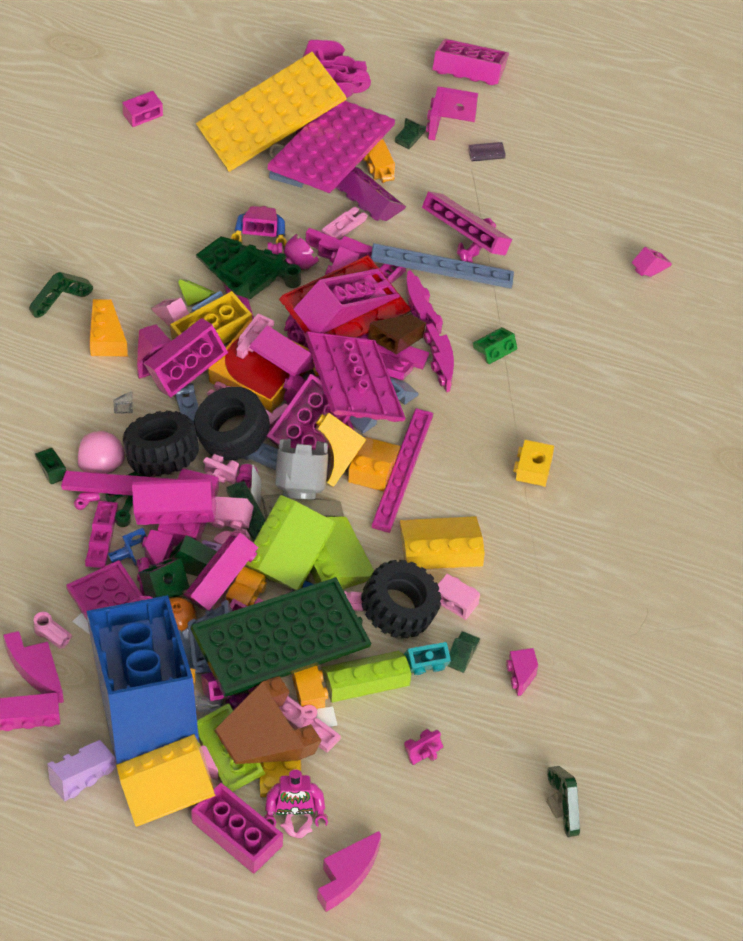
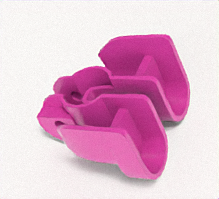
M309 40L303 57L313 52L343 91L346 98L352 96L353 93L364 92L370 87L371 80L365 61H355L349 56H344L345 48L339 42Z

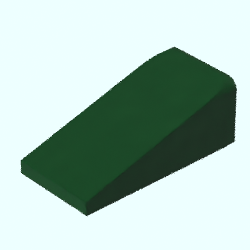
M51 447L35 453V457L49 483L55 484L63 481L67 470L54 449Z

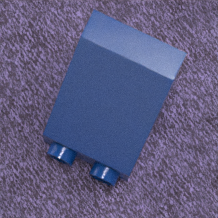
M168 595L86 611L106 721L116 764L194 734L199 742L193 677Z

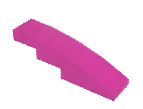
M98 502L85 560L86 567L103 568L106 566L115 526V515L118 509V503Z

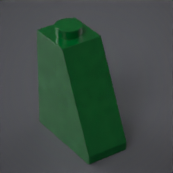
M186 535L171 551L169 558H181L185 573L198 576L217 551Z

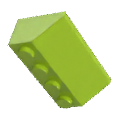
M399 650L321 667L332 703L410 686L411 670L407 658Z

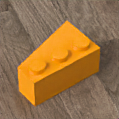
M93 299L90 330L91 356L128 357L127 341L112 300Z

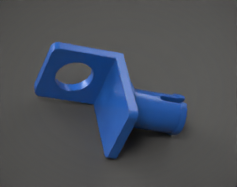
M144 528L122 536L125 542L124 547L108 553L112 563L132 558L134 565H137L130 547L143 542L146 536ZM141 535L139 539L132 540L134 536Z

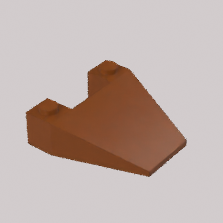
M280 676L263 681L215 729V733L235 764L298 761L316 753L322 740L313 726L310 724L293 730L279 708L284 705L290 692Z

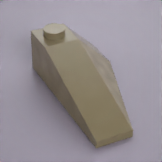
M283 494L261 496L266 520L279 496H283ZM289 498L325 517H344L341 501L318 498Z

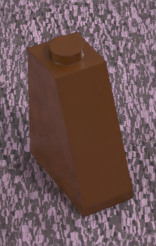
M412 314L373 321L370 323L368 338L375 340L377 344L397 355L423 338L426 322Z

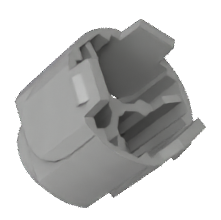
M280 439L277 452L275 485L278 489L283 490V496L315 499L316 493H321L326 488L328 443L317 441L316 450H313L312 445L297 444L296 448H290L291 439Z

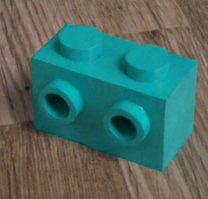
M447 642L409 648L404 653L411 673H414V675H421L426 673V670L432 669L433 672L445 670V667L451 662Z

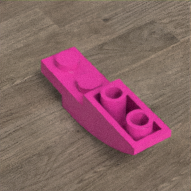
M308 228L306 231V243L318 249V256L330 259L333 251L337 252L339 246L358 253V259L367 255L371 258L372 246L363 244L346 236L339 240L312 228Z
M411 270L407 271L406 298L412 315L426 322V325L433 323L438 334L442 332L443 320L440 315L436 314L431 303H429V290L423 287L418 276H415Z
M433 323L427 324L423 337L425 343L429 344L433 356V361L431 362L432 371L436 372L440 386H443L446 392H450L454 370V356L451 343L447 334L439 336Z

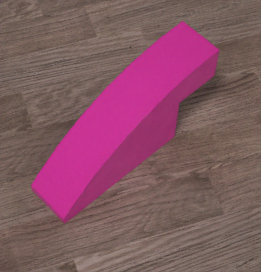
M19 631L4 634V644L8 656L22 678L41 694L58 693V701L63 703V691L48 642L24 647Z
M379 831L324 858L323 870L331 882L318 888L317 899L325 912L348 898L366 878L380 848L381 833Z

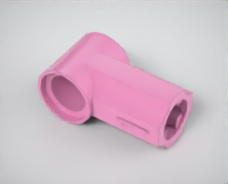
M42 611L34 616V632L37 636L45 637L59 649L64 648L69 643L72 634L53 621L49 613Z

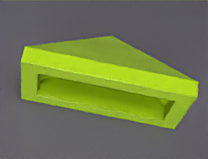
M179 279L178 282L187 306L202 302L217 293L187 279Z

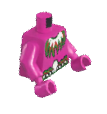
M292 770L289 772V776H281L279 783L275 784L268 791L265 806L267 814L263 818L266 820L272 819V825L275 827L276 820L273 816V811L275 815L315 814V811H317L316 826L319 827L318 819L320 818L326 821L325 824L327 826L328 816L324 814V794L315 783H311L310 776L302 775L299 770Z

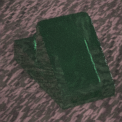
M405 118L404 128L395 137V143L410 149L426 132L427 126L415 120Z
M462 631L459 638L454 639L449 653L451 662L447 667L464 673L480 643V638Z

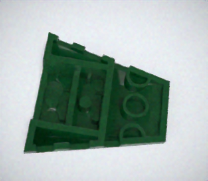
M220 236L197 253L196 257L236 295L252 299L276 280L286 254H273L272 250L256 249L255 245L249 244L245 246L240 241Z

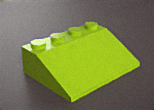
M280 495L254 541V544L259 547L255 551L257 555L251 562L248 561L245 566L264 574L267 579L295 591L299 590L334 529L336 522L297 501Z
M327 517L336 522V525L310 570L315 583L337 577L344 590L367 582L374 569L347 517Z

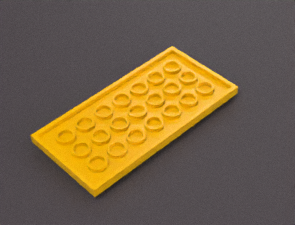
M310 52L198 121L196 125L230 172L347 100V98L314 53Z

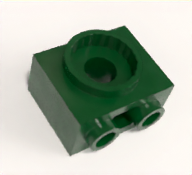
M170 557L138 572L145 595L152 598L167 595L169 598L177 597L190 587L181 558Z

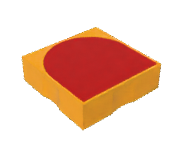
M249 319L226 347L228 353L209 367V382L214 385L216 382H221L230 387H241L251 390L258 396L264 408L272 414L284 400L286 391L284 383L286 377L289 378L290 374L255 351H249L243 359L237 356V343L241 334L252 322ZM296 343L297 345H299L300 347L309 352L308 348ZM303 372V373H301V374H299V375H300L301 377H303V375H304L306 372Z

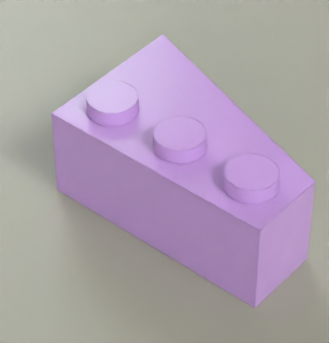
M101 740L80 748L79 753L72 757L69 754L63 756L64 760L56 764L53 761L47 763L50 785L64 801L75 798L80 791L87 786L94 785L99 778L110 774L116 767L115 756Z

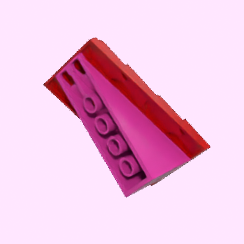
M369 255L283 294L279 298L283 306L285 305L287 311L296 320L305 334L308 331L361 338L369 333L371 322L401 317L411 311L409 305Z

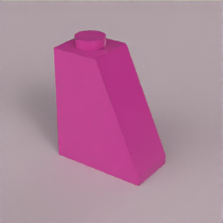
M157 324L139 329L137 375L139 379L150 375L144 362L171 342Z

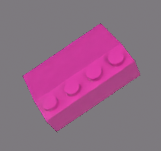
M445 38L436 49L432 70H435L438 74L449 73L453 74L456 78L467 77L474 82L481 80L485 81L488 85H495L501 80L509 52Z
M310 374L267 437L278 446L280 439H291L290 448H296L297 444L312 445V449L316 450L317 441L327 443L323 435L315 429L317 427L316 421L320 415L330 413L344 424L347 423L351 415L339 416L333 414L330 410L327 396L324 394L321 380Z

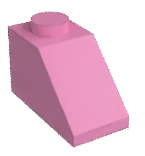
M182 298L165 299L151 308L169 327L171 323L189 314Z

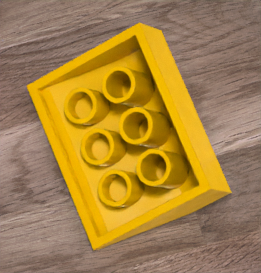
M477 516L400 520L404 560H407V563L414 562L417 564L416 566L425 569L483 566L485 551Z
M195 734L116 765L136 827L216 796L203 749Z

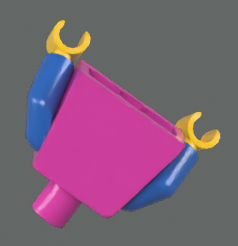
M251 206L248 211L240 214L234 230L236 233L231 235V239L239 240L242 243L241 233L270 237L278 236L276 244L282 242L284 247L287 242L284 238V219L276 214L275 208H268L266 206Z

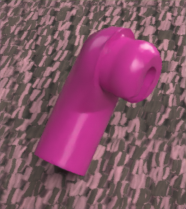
M81 493L74 501L75 508L83 510L90 502L100 501L99 493Z

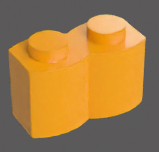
M244 566L230 587L226 600L230 604L234 598L246 606L253 605L259 594H263L267 587L265 575Z

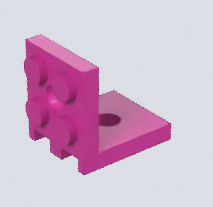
M438 86L435 98L432 97L430 108L432 110H428L427 120H430V122H427L426 132H429L428 140L435 141L441 117L475 122L478 93Z

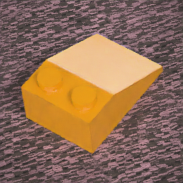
M364 437L366 441L353 458L349 467L348 482L384 492L401 446Z

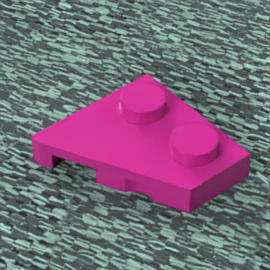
M380 353L390 377L404 380L412 372L414 363L409 362L408 359H398Z

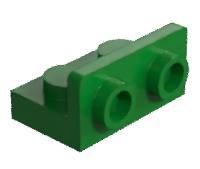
M503 327L473 342V348L485 355L487 364H491L518 349L515 334Z

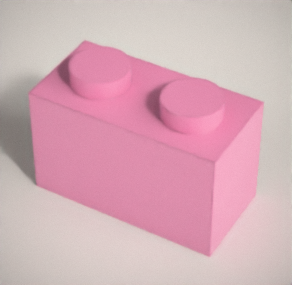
M215 496L216 516L215 522H211L212 526L217 528L228 526L233 529L249 528L254 506L248 499Z
M446 574L438 584V592L441 593V606L465 620L479 604L480 593L475 588L462 583L456 577Z

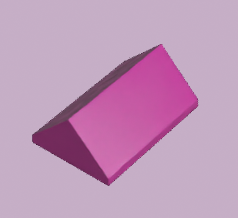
M268 325L249 347L292 376L311 370L315 366L310 352Z

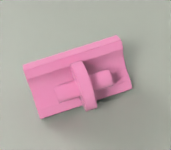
M213 454L211 458L206 457L204 459V472L208 475L219 477V482L221 483L227 481L235 485L239 470L238 462L231 460L226 466L222 464L223 457Z

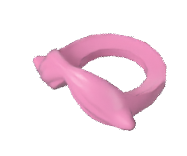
M287 814L285 823L281 824L280 827L284 828L287 834L292 837L303 838L309 832H313L311 829L313 818L310 814H301L306 816L308 820L296 833L291 821V817L294 815Z

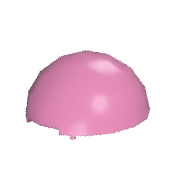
M96 431L85 435L81 440L78 451L79 468L84 472L107 474L114 471L117 467L121 466L125 457V450L121 441L114 434L106 431Z

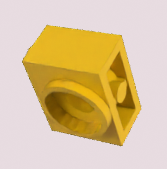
M524 440L523 447L519 446L517 454L520 460L515 461L513 472L517 473L516 481L546 487L555 446Z

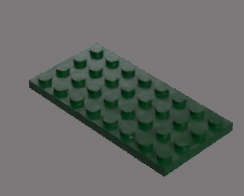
M337 577L193 624L190 628L224 697L259 686L268 679L279 676L282 678L369 648L372 644Z

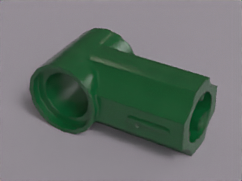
M284 261L277 276L285 280L287 287H299L301 285V268L296 264H288Z

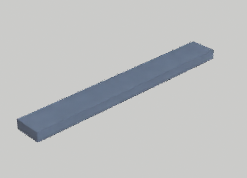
M375 243L372 246L371 259L374 262L510 289L513 285L514 271Z

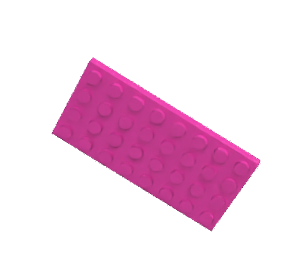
M343 101L309 122L268 163L267 170L331 193L395 125V119L374 112L371 109L363 108L357 104Z

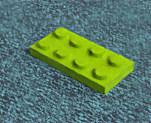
M228 703L197 720L198 735L203 745L207 747L218 769V775L223 785L234 792L266 773L261 763L235 764L215 733V729L233 712L231 705Z

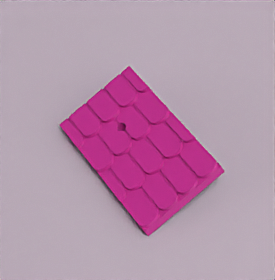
M306 332L305 338L309 352L313 357L324 394L327 396L329 407L333 414L339 416L351 415L356 418L368 417L374 420L385 419L391 422H403L406 419L375 340Z

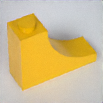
M326 413L325 415H320L316 421L317 427L315 429L323 435L330 448L331 469L326 479V484L334 487L366 439L330 413Z

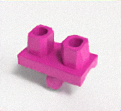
M426 729L421 732L418 741L409 739L404 742L405 750L412 765L427 757L431 761L437 759L436 752L443 748L440 731L435 730L432 732Z

